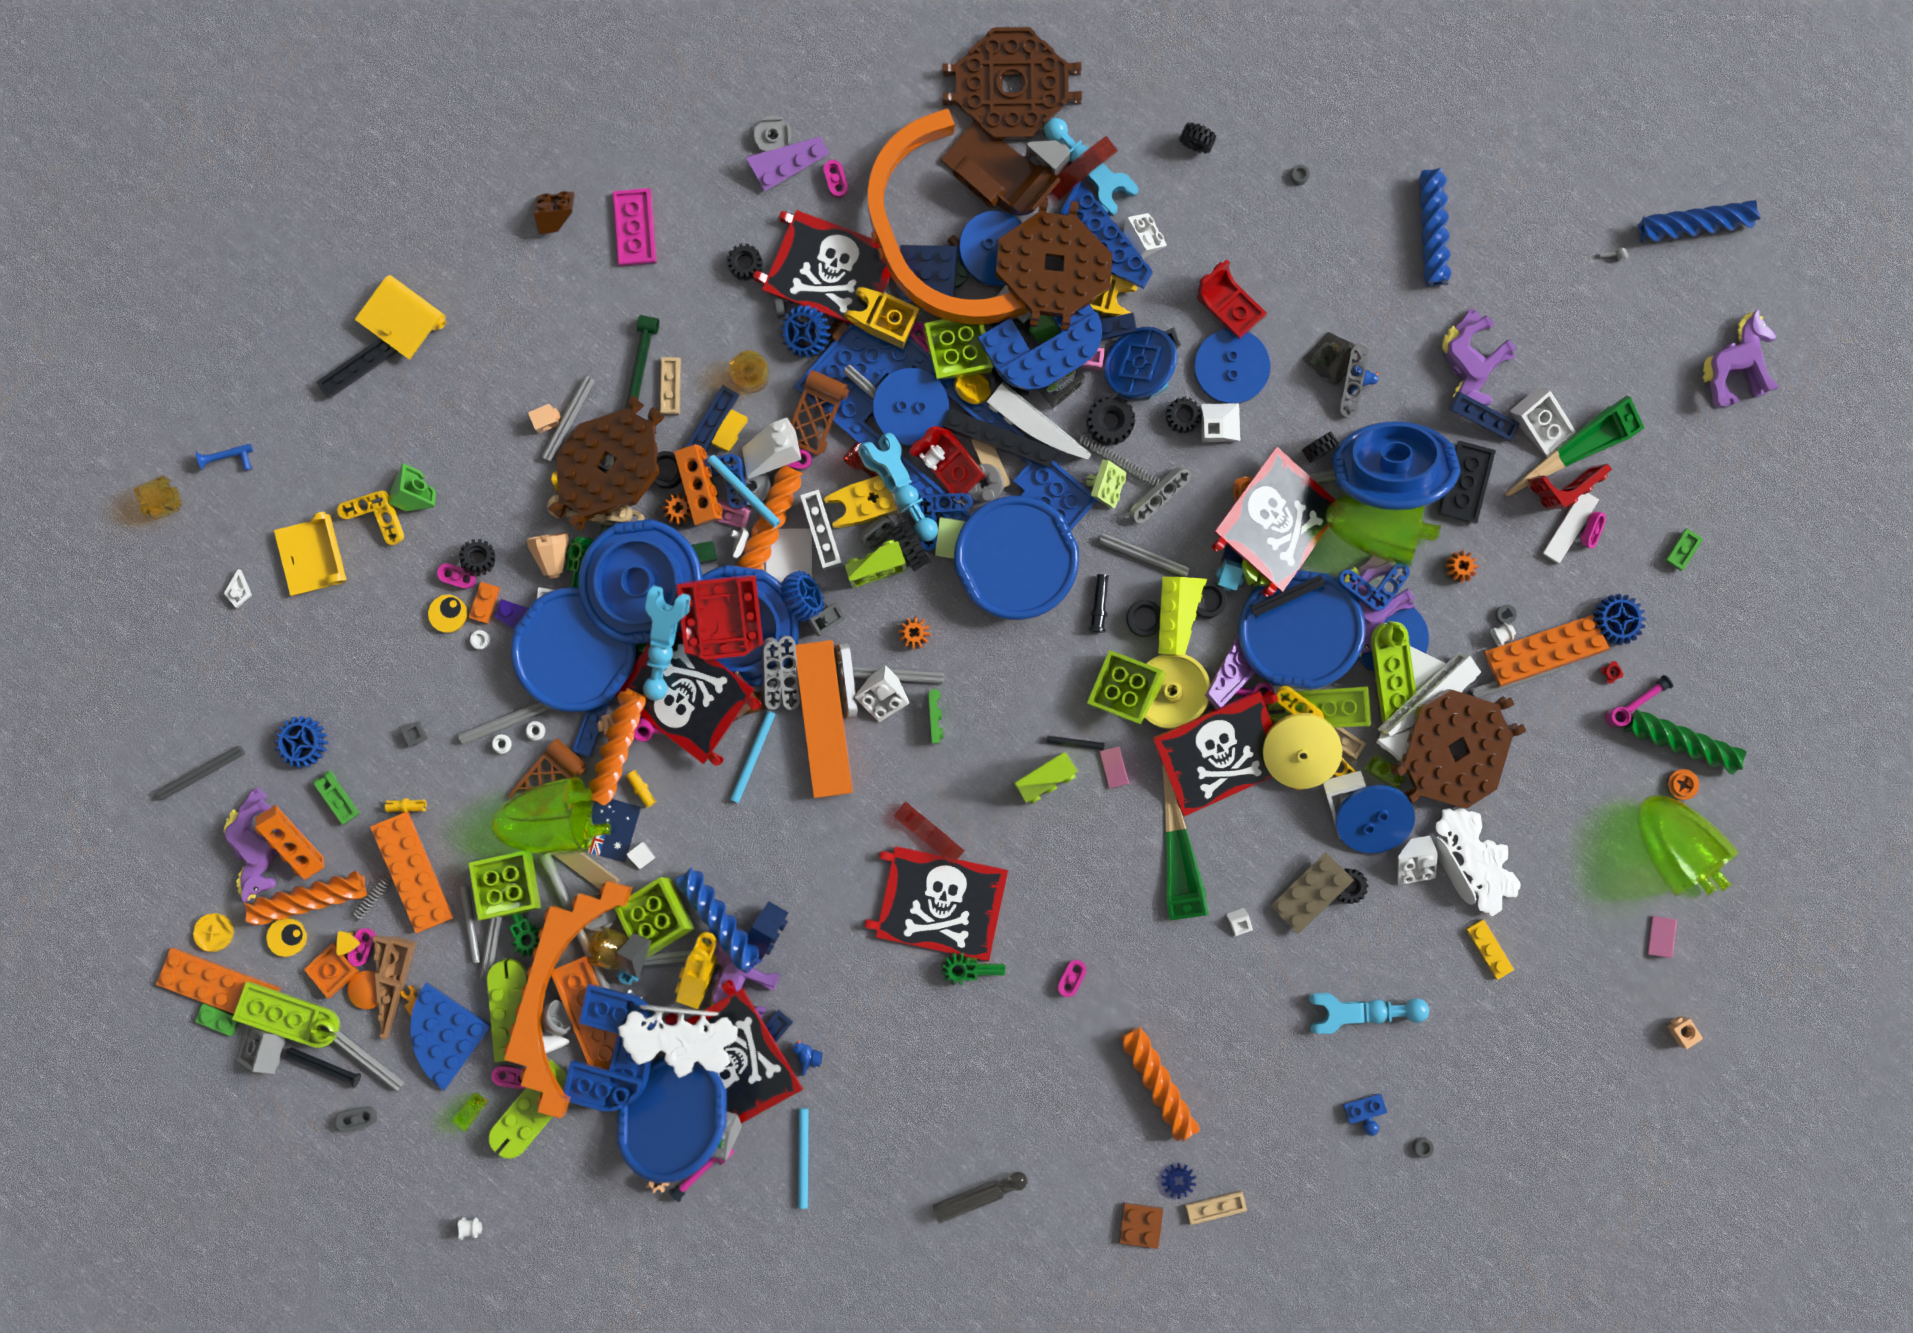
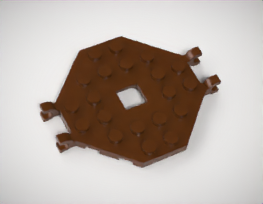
M992 27L987 32V35L981 41H978L963 59H960L956 64H942L943 77L956 74V93H943V106L956 103L993 139H1032L1045 126L1048 120L1052 119L1068 102L1081 104L1082 91L1069 92L1068 73L1081 75V62L1068 63L1064 58L1058 56L1047 42L1040 39L1031 27ZM1021 75L1020 92L1003 91V76Z
M1045 198L1038 206V213L999 238L995 276L1008 286V290L1017 300L1020 299L1026 305V309L1031 313L1030 327H1037L1040 315L1060 317V330L1068 331L1071 317L1075 315V312L1085 308L1095 301V298L1109 291L1111 285L1112 253L1078 219V202L1071 201L1068 215L1047 213L1048 198ZM1054 256L1063 259V272L1045 270V257Z
M633 395L629 398L626 409L580 423L557 453L559 501L552 503L548 510L560 519L567 507L578 513V515L572 516L568 522L579 531L584 528L587 520L595 518L597 514H608L626 505L629 507L636 505L659 474L656 458L658 457V448L655 442L656 426L665 417L654 407L648 413V420L637 415V412L643 408L644 404L639 402V399ZM611 454L617 459L608 472L604 473L598 469V464L604 456Z
M1447 689L1416 709V720L1414 727L1410 729L1406 754L1403 753L1402 760L1399 763L1389 767L1394 775L1397 773L1398 776H1402L1407 772L1414 788L1404 792V794L1411 803L1417 801L1421 795L1467 809L1497 790L1512 737L1526 732L1523 724L1518 726L1517 723H1513L1508 728L1501 713V710L1515 705L1512 698L1506 699L1503 696L1493 703ZM1462 737L1467 751L1464 756L1454 761L1448 746Z

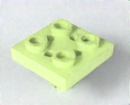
M1102 459L1098 475L1090 474L1087 477L1092 479L1086 481L1087 486L1093 487L1091 496L1110 508H1116L1127 473L1109 460Z

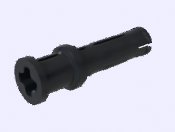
M1097 574L1094 608L1090 612L1092 616L1091 627H1089L1090 632H1106L1104 624L1105 617L1108 614L1105 611L1109 575Z

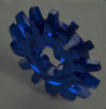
M1177 1163V1168H1174L1173 1164H1171V1171L1164 1170L1168 1175H1162L1161 1178L1165 1179L1166 1182L1161 1184L1168 1187L1164 1190L1166 1193L1170 1190L1172 1191L1170 1197L1177 1193V1199H1180L1181 1193H1183L1186 1198L1188 1197L1187 1190L1193 1193L1190 1186H1196V1183L1191 1182V1180L1196 1179V1175L1190 1176L1193 1170L1191 1168L1189 1171H1186L1188 1165L1185 1164L1181 1168L1180 1163ZM1182 1176L1184 1184L1175 1186L1176 1181L1174 1178Z

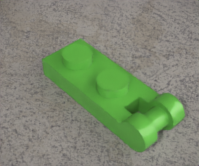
M932 689L929 692L932 744H938L940 739H943V727L939 728L938 720H942L941 708H937V701L941 695L937 689Z
M328 770L324 773L325 776L321 779L317 778L313 783L341 824L345 825L361 813L342 788L335 774ZM329 782L331 786L326 788L325 784Z

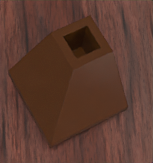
M561 191L558 194L550 195L544 193L537 196L534 217L539 234L553 233L560 230L572 214L575 198L574 192Z

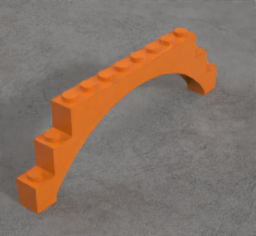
M606 881L600 889L601 898L578 893V896H575L572 902L573 911L558 906H550L545 912L544 920L546 922L538 935L540 942L538 947H535L532 955L534 962L527 971L528 982L521 991L522 1002L516 1008V1022L510 1028V1042H507L504 1048V1054H506L504 1060L527 1066L521 1073V1086L543 1092L537 1101V1106H539L538 1112L562 1118L566 1115L571 1098L565 1095L552 1072L543 1040V1003L553 969L566 947L583 928L607 911L618 906L628 905L633 888L631 886Z

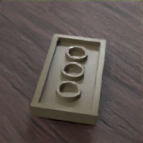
M1325 852L1271 907L1299 934L1354 879Z

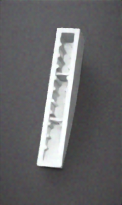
M1002 382L988 399L989 408L996 413L999 411L1003 414V419L1010 425L1014 423L1034 438L1061 451L1085 459L1090 458L1091 453L1006 383Z
M1458 652L1378 728L1379 732L1391 736L1412 727L1416 720V709L1447 689L1462 693L1463 689L1481 673L1471 656Z

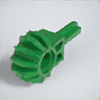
M576 537L575 540H571V546H568L569 552L567 555H569L566 570L573 571L570 587H578L580 565L587 549L593 542L590 538Z
M522 914L510 915L514 925L509 928L512 932V937L516 938V941H513L511 945L517 946L514 951L516 953L521 951V956L525 957L528 954L529 957H532L535 947H538L540 942L538 935L541 928L536 929V925L532 924L530 919H524ZM530 935L532 941L530 945L527 946L525 944V938L526 936Z
M953 952L952 958L946 956V962L941 964L944 968L941 970V974L946 975L945 981L951 980L952 985H955L956 981H959V985H963V979L967 982L970 980L977 981V975L1004 976L1006 973L1005 964L977 963V958L967 956L963 959L964 954L962 952L959 954V957ZM955 966H961L963 968L959 972L953 971V967Z

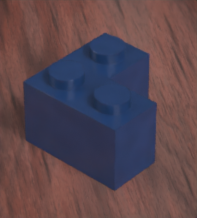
M769 901L748 934L747 944L755 945L758 948V959H763L765 954L770 955L775 946L773 944L776 943L780 936L778 931H783L788 923L785 919L789 912Z

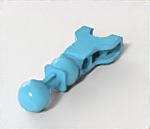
M1060 118L1048 120L1044 127L1047 139L1050 141L1056 140L1069 148L1072 165L1081 169V173L1097 189L1098 202L1108 215L1114 216L1118 210L1116 203L1112 199L1113 193L1123 191L1130 197H1134L1139 193L1138 186L1127 174L1113 173L1096 155L1093 156V152L1089 147L1082 145L1081 140L1076 143L1067 134L1068 127L1064 120Z
M892 433L882 435L879 439L881 451L871 442L861 444L858 448V454L863 464L868 469L877 472L887 489L891 491L890 493H895L896 503L904 508L901 512L904 513L909 510L916 522L914 532L918 539L924 542L933 540L938 533L937 523L933 519L925 517L918 506L923 499L918 500L919 494L917 489L909 485L912 481L900 460L902 448L896 437Z
M652 586L648 591L645 605L648 615L652 618L651 646L648 650L650 660L647 662L648 666H652V674L643 685V693L652 701H658L666 696L668 687L663 679L664 669L671 665L673 656L671 646L674 645L677 623L688 614L690 606V596L687 594L677 597L674 605L667 604L663 599V589L658 586Z
M1312 993L1309 995V1001L1312 1004L1323 1005L1327 1010V1015L1323 1021L1313 1022L1310 1025V1031L1315 1034H1333L1341 1025L1347 1023H1369L1370 1021L1374 1024H1381L1385 1021L1392 1022V1017H1407L1411 1022L1420 1023L1429 1016V1006L1420 998L1411 999L1406 1005H1391V1002H1384L1379 999L1372 1000L1369 1003L1366 1001L1340 1002L1330 993Z

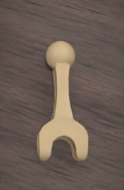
M558 494L553 495L549 499L547 508L552 503L559 501ZM626 505L608 514H597L595 518L589 519V521L603 525H615V523L631 521L632 516H637L638 520H644V516ZM567 507L562 518H571L574 515H578V513ZM548 510L553 517L559 518L553 512Z

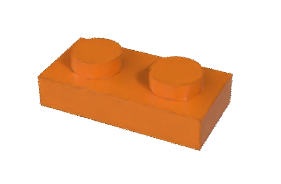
M480 582L469 618L489 624L501 588Z

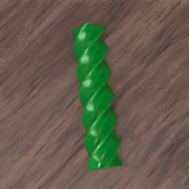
M1636 709L1631 713V720L1625 727L1624 733L1633 731L1638 739L1651 738L1656 746L1669 745L1673 752L1678 754L1687 752L1691 759L1696 761L1706 759L1709 766L1714 768L1724 766L1731 775H1734L1737 770L1743 769V761L1747 753L1744 749L1731 747L1723 741L1713 740L1705 734L1695 733L1691 729L1677 726L1669 720L1658 719L1651 713L1640 712Z

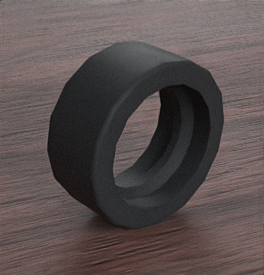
M670 451L658 452V457H656L657 463L663 459H671L677 465V474L668 481L656 477L653 483L661 488L669 489L676 487L681 483L682 479L675 454Z
M1207 581L1205 586H1203V590H1214L1219 596V604L1212 611L1202 610L1198 605L1196 614L1205 619L1219 615L1225 609L1227 603V595L1223 587L1218 585V583Z
M1141 600L1134 603L1126 616L1129 630L1140 637H1149L1157 633L1160 629L1161 608L1155 602L1149 600ZM1140 608H1149L1156 615L1155 625L1148 630L1139 629L1134 623V614Z

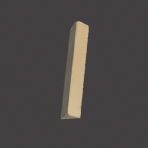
M559 834L554 837L547 851L599 889H601L606 881L617 883L620 881L619 878Z

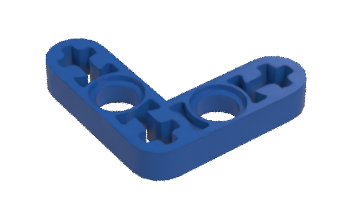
M735 454L718 456L717 458L724 465L725 463H732L733 460L737 461L734 467L731 465L725 466L736 477H739L740 481L746 486L742 458ZM705 459L707 466L711 469L712 477L719 476L720 474L717 471L713 472L712 466L707 462L708 459ZM696 462L692 465L693 471L697 469ZM726 481L729 504L735 509H744L748 502L739 493L737 495V493L733 492V490H736ZM738 497L742 498V501H739V504L735 503V500H737Z
M968 493L929 494L919 498H922L923 501L926 498L927 502L931 503L927 507V512L931 511L932 514H925L924 516L933 519L936 523V512L964 511L973 504V499ZM963 496L965 500H968V503L963 507V504H954V501L961 500ZM943 497L948 498L950 502L947 508H943L940 505V500ZM922 502L919 503L918 506L921 511L926 512V507L922 505ZM938 533L930 547L924 541L919 540L924 550L929 551L936 548Z
M1404 563L1394 565L1377 588L1373 587L1352 570H1344L1339 573L1337 581L1343 589L1355 596L1369 609L1378 612L1385 609L1408 578L1410 569ZM1402 568V574L1404 575L1398 576L1396 580L1393 579L1398 574L1396 569ZM1349 575V580L1351 582L1355 583L1356 581H1358V583L1352 589L1351 587L1354 584H1352L1351 582L1345 583V578L1343 576ZM1386 582L1393 584V591L1391 593L1387 592L1384 588ZM1360 585L1365 586L1367 589L1365 596H1361L1358 593ZM1380 598L1381 605L1376 607V602L1373 599L1376 600Z

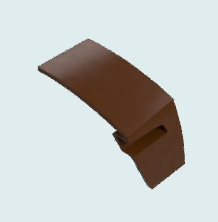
M975 121L941 159L952 170L953 175L987 206L994 208L995 205H998L1009 214L1015 216H1024L1034 212L1061 180L1046 167L1039 164L1036 166L1001 139H993Z

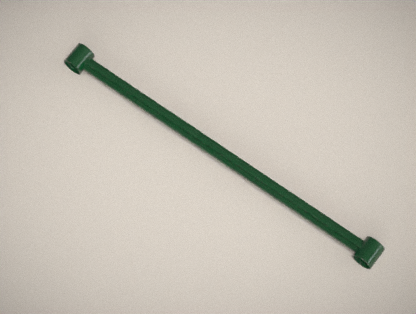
M639 315L637 332H641L625 409L628 407L627 403L631 395L639 399L652 334L657 335L659 318ZM601 524L599 535L612 525Z

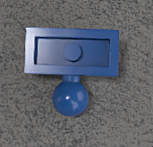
M1381 1094L1343 1104L1349 1124L1365 1120L1363 1129L1367 1135L1375 1136L1379 1132V1125L1372 1117L1387 1113Z

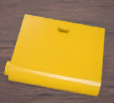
M391 275L381 282L355 318L356 321L409 360L432 329L434 331L441 330L446 325V315Z
M318 512L314 514V517L309 522L274 530L290 596L347 582L329 514Z

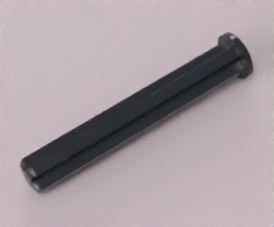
M1318 575L1253 606L1250 604V610L1254 618L1257 619L1258 615L1324 586V580L1321 575Z
M292 1047L288 1048L285 1053V1058L348 1083L352 1088H355L360 1081L361 1073L355 1074Z

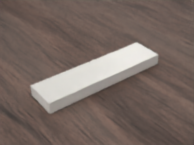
M1589 493L1580 495L1578 502L1570 507L1542 552V555L1557 564L1562 561L1599 499Z

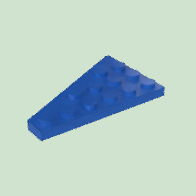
M1078 179L1059 214L1068 215L1070 202H1078V219L1112 253L1111 274L1144 289L1153 273L1152 269L1135 250L1124 233L1120 231L1117 224L1109 217L1091 191L1083 184V181Z

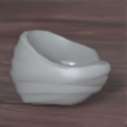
M551 1001L543 1007L542 1026L548 1033L555 1036L565 1035L572 1025L562 1001Z

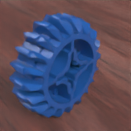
M809 305L805 307L798 306V309L792 308L791 313L785 314L787 319L782 320L785 326L780 327L781 330H784V334L780 336L785 337L786 340L783 344H789L787 350H793L794 355L799 354L800 357H812L813 354L818 355L819 350L825 349L823 344L829 343L825 339V337H830V333H826V329H830V326H825L828 319H822L824 313H817V308L811 309ZM802 316H807L811 320L809 322L804 323L803 321H800L799 318ZM806 340L811 342L812 345L804 347L799 343Z
M795 571L787 575L781 582L782 587L780 588L783 592L781 594L784 597L783 602L786 603L787 609L790 610L791 615H795L796 619H799L801 622H808L810 618L815 615L818 617V613L824 610L823 606L825 603L823 602L824 597L821 595L822 591L818 587L819 584L815 583V579L811 578L810 574H806L805 571Z
M1616 594L1615 597L1609 595L1608 599L1604 598L1601 600L1602 604L1596 605L1598 610L1593 611V614L1597 618H1593V621L1597 622L1598 625L1595 628H1600V633L1604 635L1606 641L1609 640L1611 645L1617 643L1620 646L1623 645V642L1630 644L1631 640H1637L1636 635L1642 634L1640 629L1646 627L1641 623V621L1647 619L1641 617L1645 610H1639L1640 603L1634 604L1636 598L1629 600V595H1623V597L1621 594ZM1614 605L1612 615L1606 617L1609 608ZM1625 608L1630 612L1631 615H1628L1626 613ZM1618 617V618L1625 619V620L1620 622V621L1612 620V619ZM1632 622L1629 631L1624 634L1627 623ZM1607 624H1610L1613 627V631L1608 627Z
M300 716L298 719L297 717H292L291 722L289 720L284 721L285 726L279 727L282 732L275 733L279 740L273 741L275 744H279L274 749L275 751H281L278 757L284 758L283 762L285 764L290 762L291 767L296 765L298 768H303L304 765L305 767H310L311 763H318L317 758H323L320 752L327 751L323 744L329 743L323 740L327 736V733H321L324 727H318L319 722L313 721L311 717L306 719L304 716ZM302 727V729L298 731L297 735L291 736V733L295 729ZM311 732L314 737V742H312L310 739ZM295 739H302L304 741L303 743H306L308 745H301L299 744V741H296ZM288 742L292 745V751L289 749ZM307 748L312 749L308 755L300 758Z

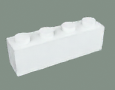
M819 490L800 495L823 570L826 571L842 566Z

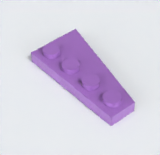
M818 136L745 158L761 187L766 191L825 157L829 152L821 137Z
M1238 635L1205 694L1216 709L1223 707L1255 673L1241 651Z

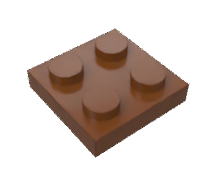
M1124 1202L1119 1243L1158 1249L1163 1208Z

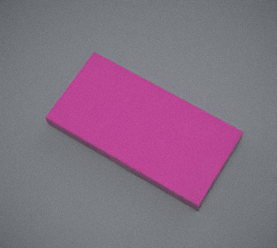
M651 189L613 191L619 267L657 263Z

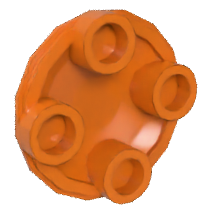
M361 971L350 980L348 996L356 1007L373 1009L379 1005L376 993V971Z

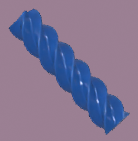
M1443 168L1422 170L1419 177V186L1422 191L1420 205L1422 208V243L1424 246L1423 261L1425 264L1423 274L1428 287L1449 285L1447 281L1452 274L1450 267L1446 264L1450 259L1451 252L1446 247L1450 234L1444 227L1448 222L1449 215L1444 209L1448 196L1442 190L1447 183V177L1441 172Z
M1749 200L1743 203L1709 206L1704 209L1694 208L1684 212L1674 211L1667 214H1654L1643 217L1642 221L1638 223L1637 228L1640 232L1641 243L1647 238L1659 242L1666 235L1673 239H1678L1685 232L1691 236H1697L1704 229L1714 234L1722 227L1734 231L1740 224L1753 228L1756 221L1761 219V216L1757 210V201Z
M691 867L684 875L676 879L679 890L687 896L690 905L698 911L701 920L709 926L711 934L719 940L722 949L731 957L737 969L747 974L753 967L763 961L758 959V948L755 945L747 944V933L744 930L736 929V918L725 914V903L714 899L715 890L712 886L704 884L702 872L693 871V867Z

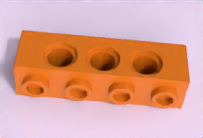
M694 444L674 451L694 525L703 526L721 520L722 508L717 502V490L711 481L712 472L709 466H707L705 460L707 455L704 448ZM696 462L697 469L693 471L692 465ZM701 480L702 487L698 489L697 484ZM704 499H707L708 504H707V506L704 508V507H703V500H704Z
M277 805L256 817V832L267 839L269 846L279 852L281 859L291 865L296 875H300L305 880L325 868L324 857Z

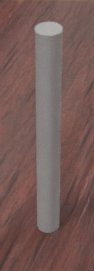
M461 886L460 892L472 962L477 963L481 961L468 886Z

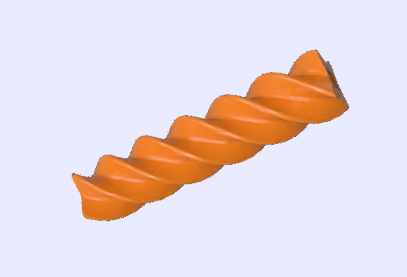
M786 465L777 471L774 477V485L769 489L764 505L781 522L777 527L773 528L759 514V520L752 528L751 538L745 544L744 555L739 559L737 566L763 569L764 571L763 563L771 556V545L779 538L778 528L786 521V510L793 505V493L800 488V476L803 473Z
M628 688L627 691H622L618 694L620 706L612 712L614 724L606 730L608 742L600 748L603 759L595 764L594 770L597 777L589 782L591 794L586 798L597 801L601 805L609 803L616 793L617 782L622 775L623 764L628 757L629 746L634 739V730L639 724L640 712L646 703L645 695L636 693Z
M353 871L349 873L346 879L334 876L327 884L316 881L308 889L297 886L290 894L279 891L271 899L260 896L251 905L244 902L246 922L254 926L263 925L274 920L286 919L294 914H304L312 909H322L331 904H341L349 899L363 898L367 896L365 876H361L358 871Z
M1134 1027L1118 1037L1123 1040L1125 1053L1133 1057L1134 1069L1143 1074V1085L1152 1091L1154 1104L1162 1109L1164 1122L1172 1126L1173 1138L1176 1141H1185L1190 1136L1199 1132L1198 1123L1190 1116L1189 1107L1181 1099L1177 1086L1171 1082L1168 1070L1161 1065L1160 1056L1151 1047L1148 1035L1141 1030V1027Z

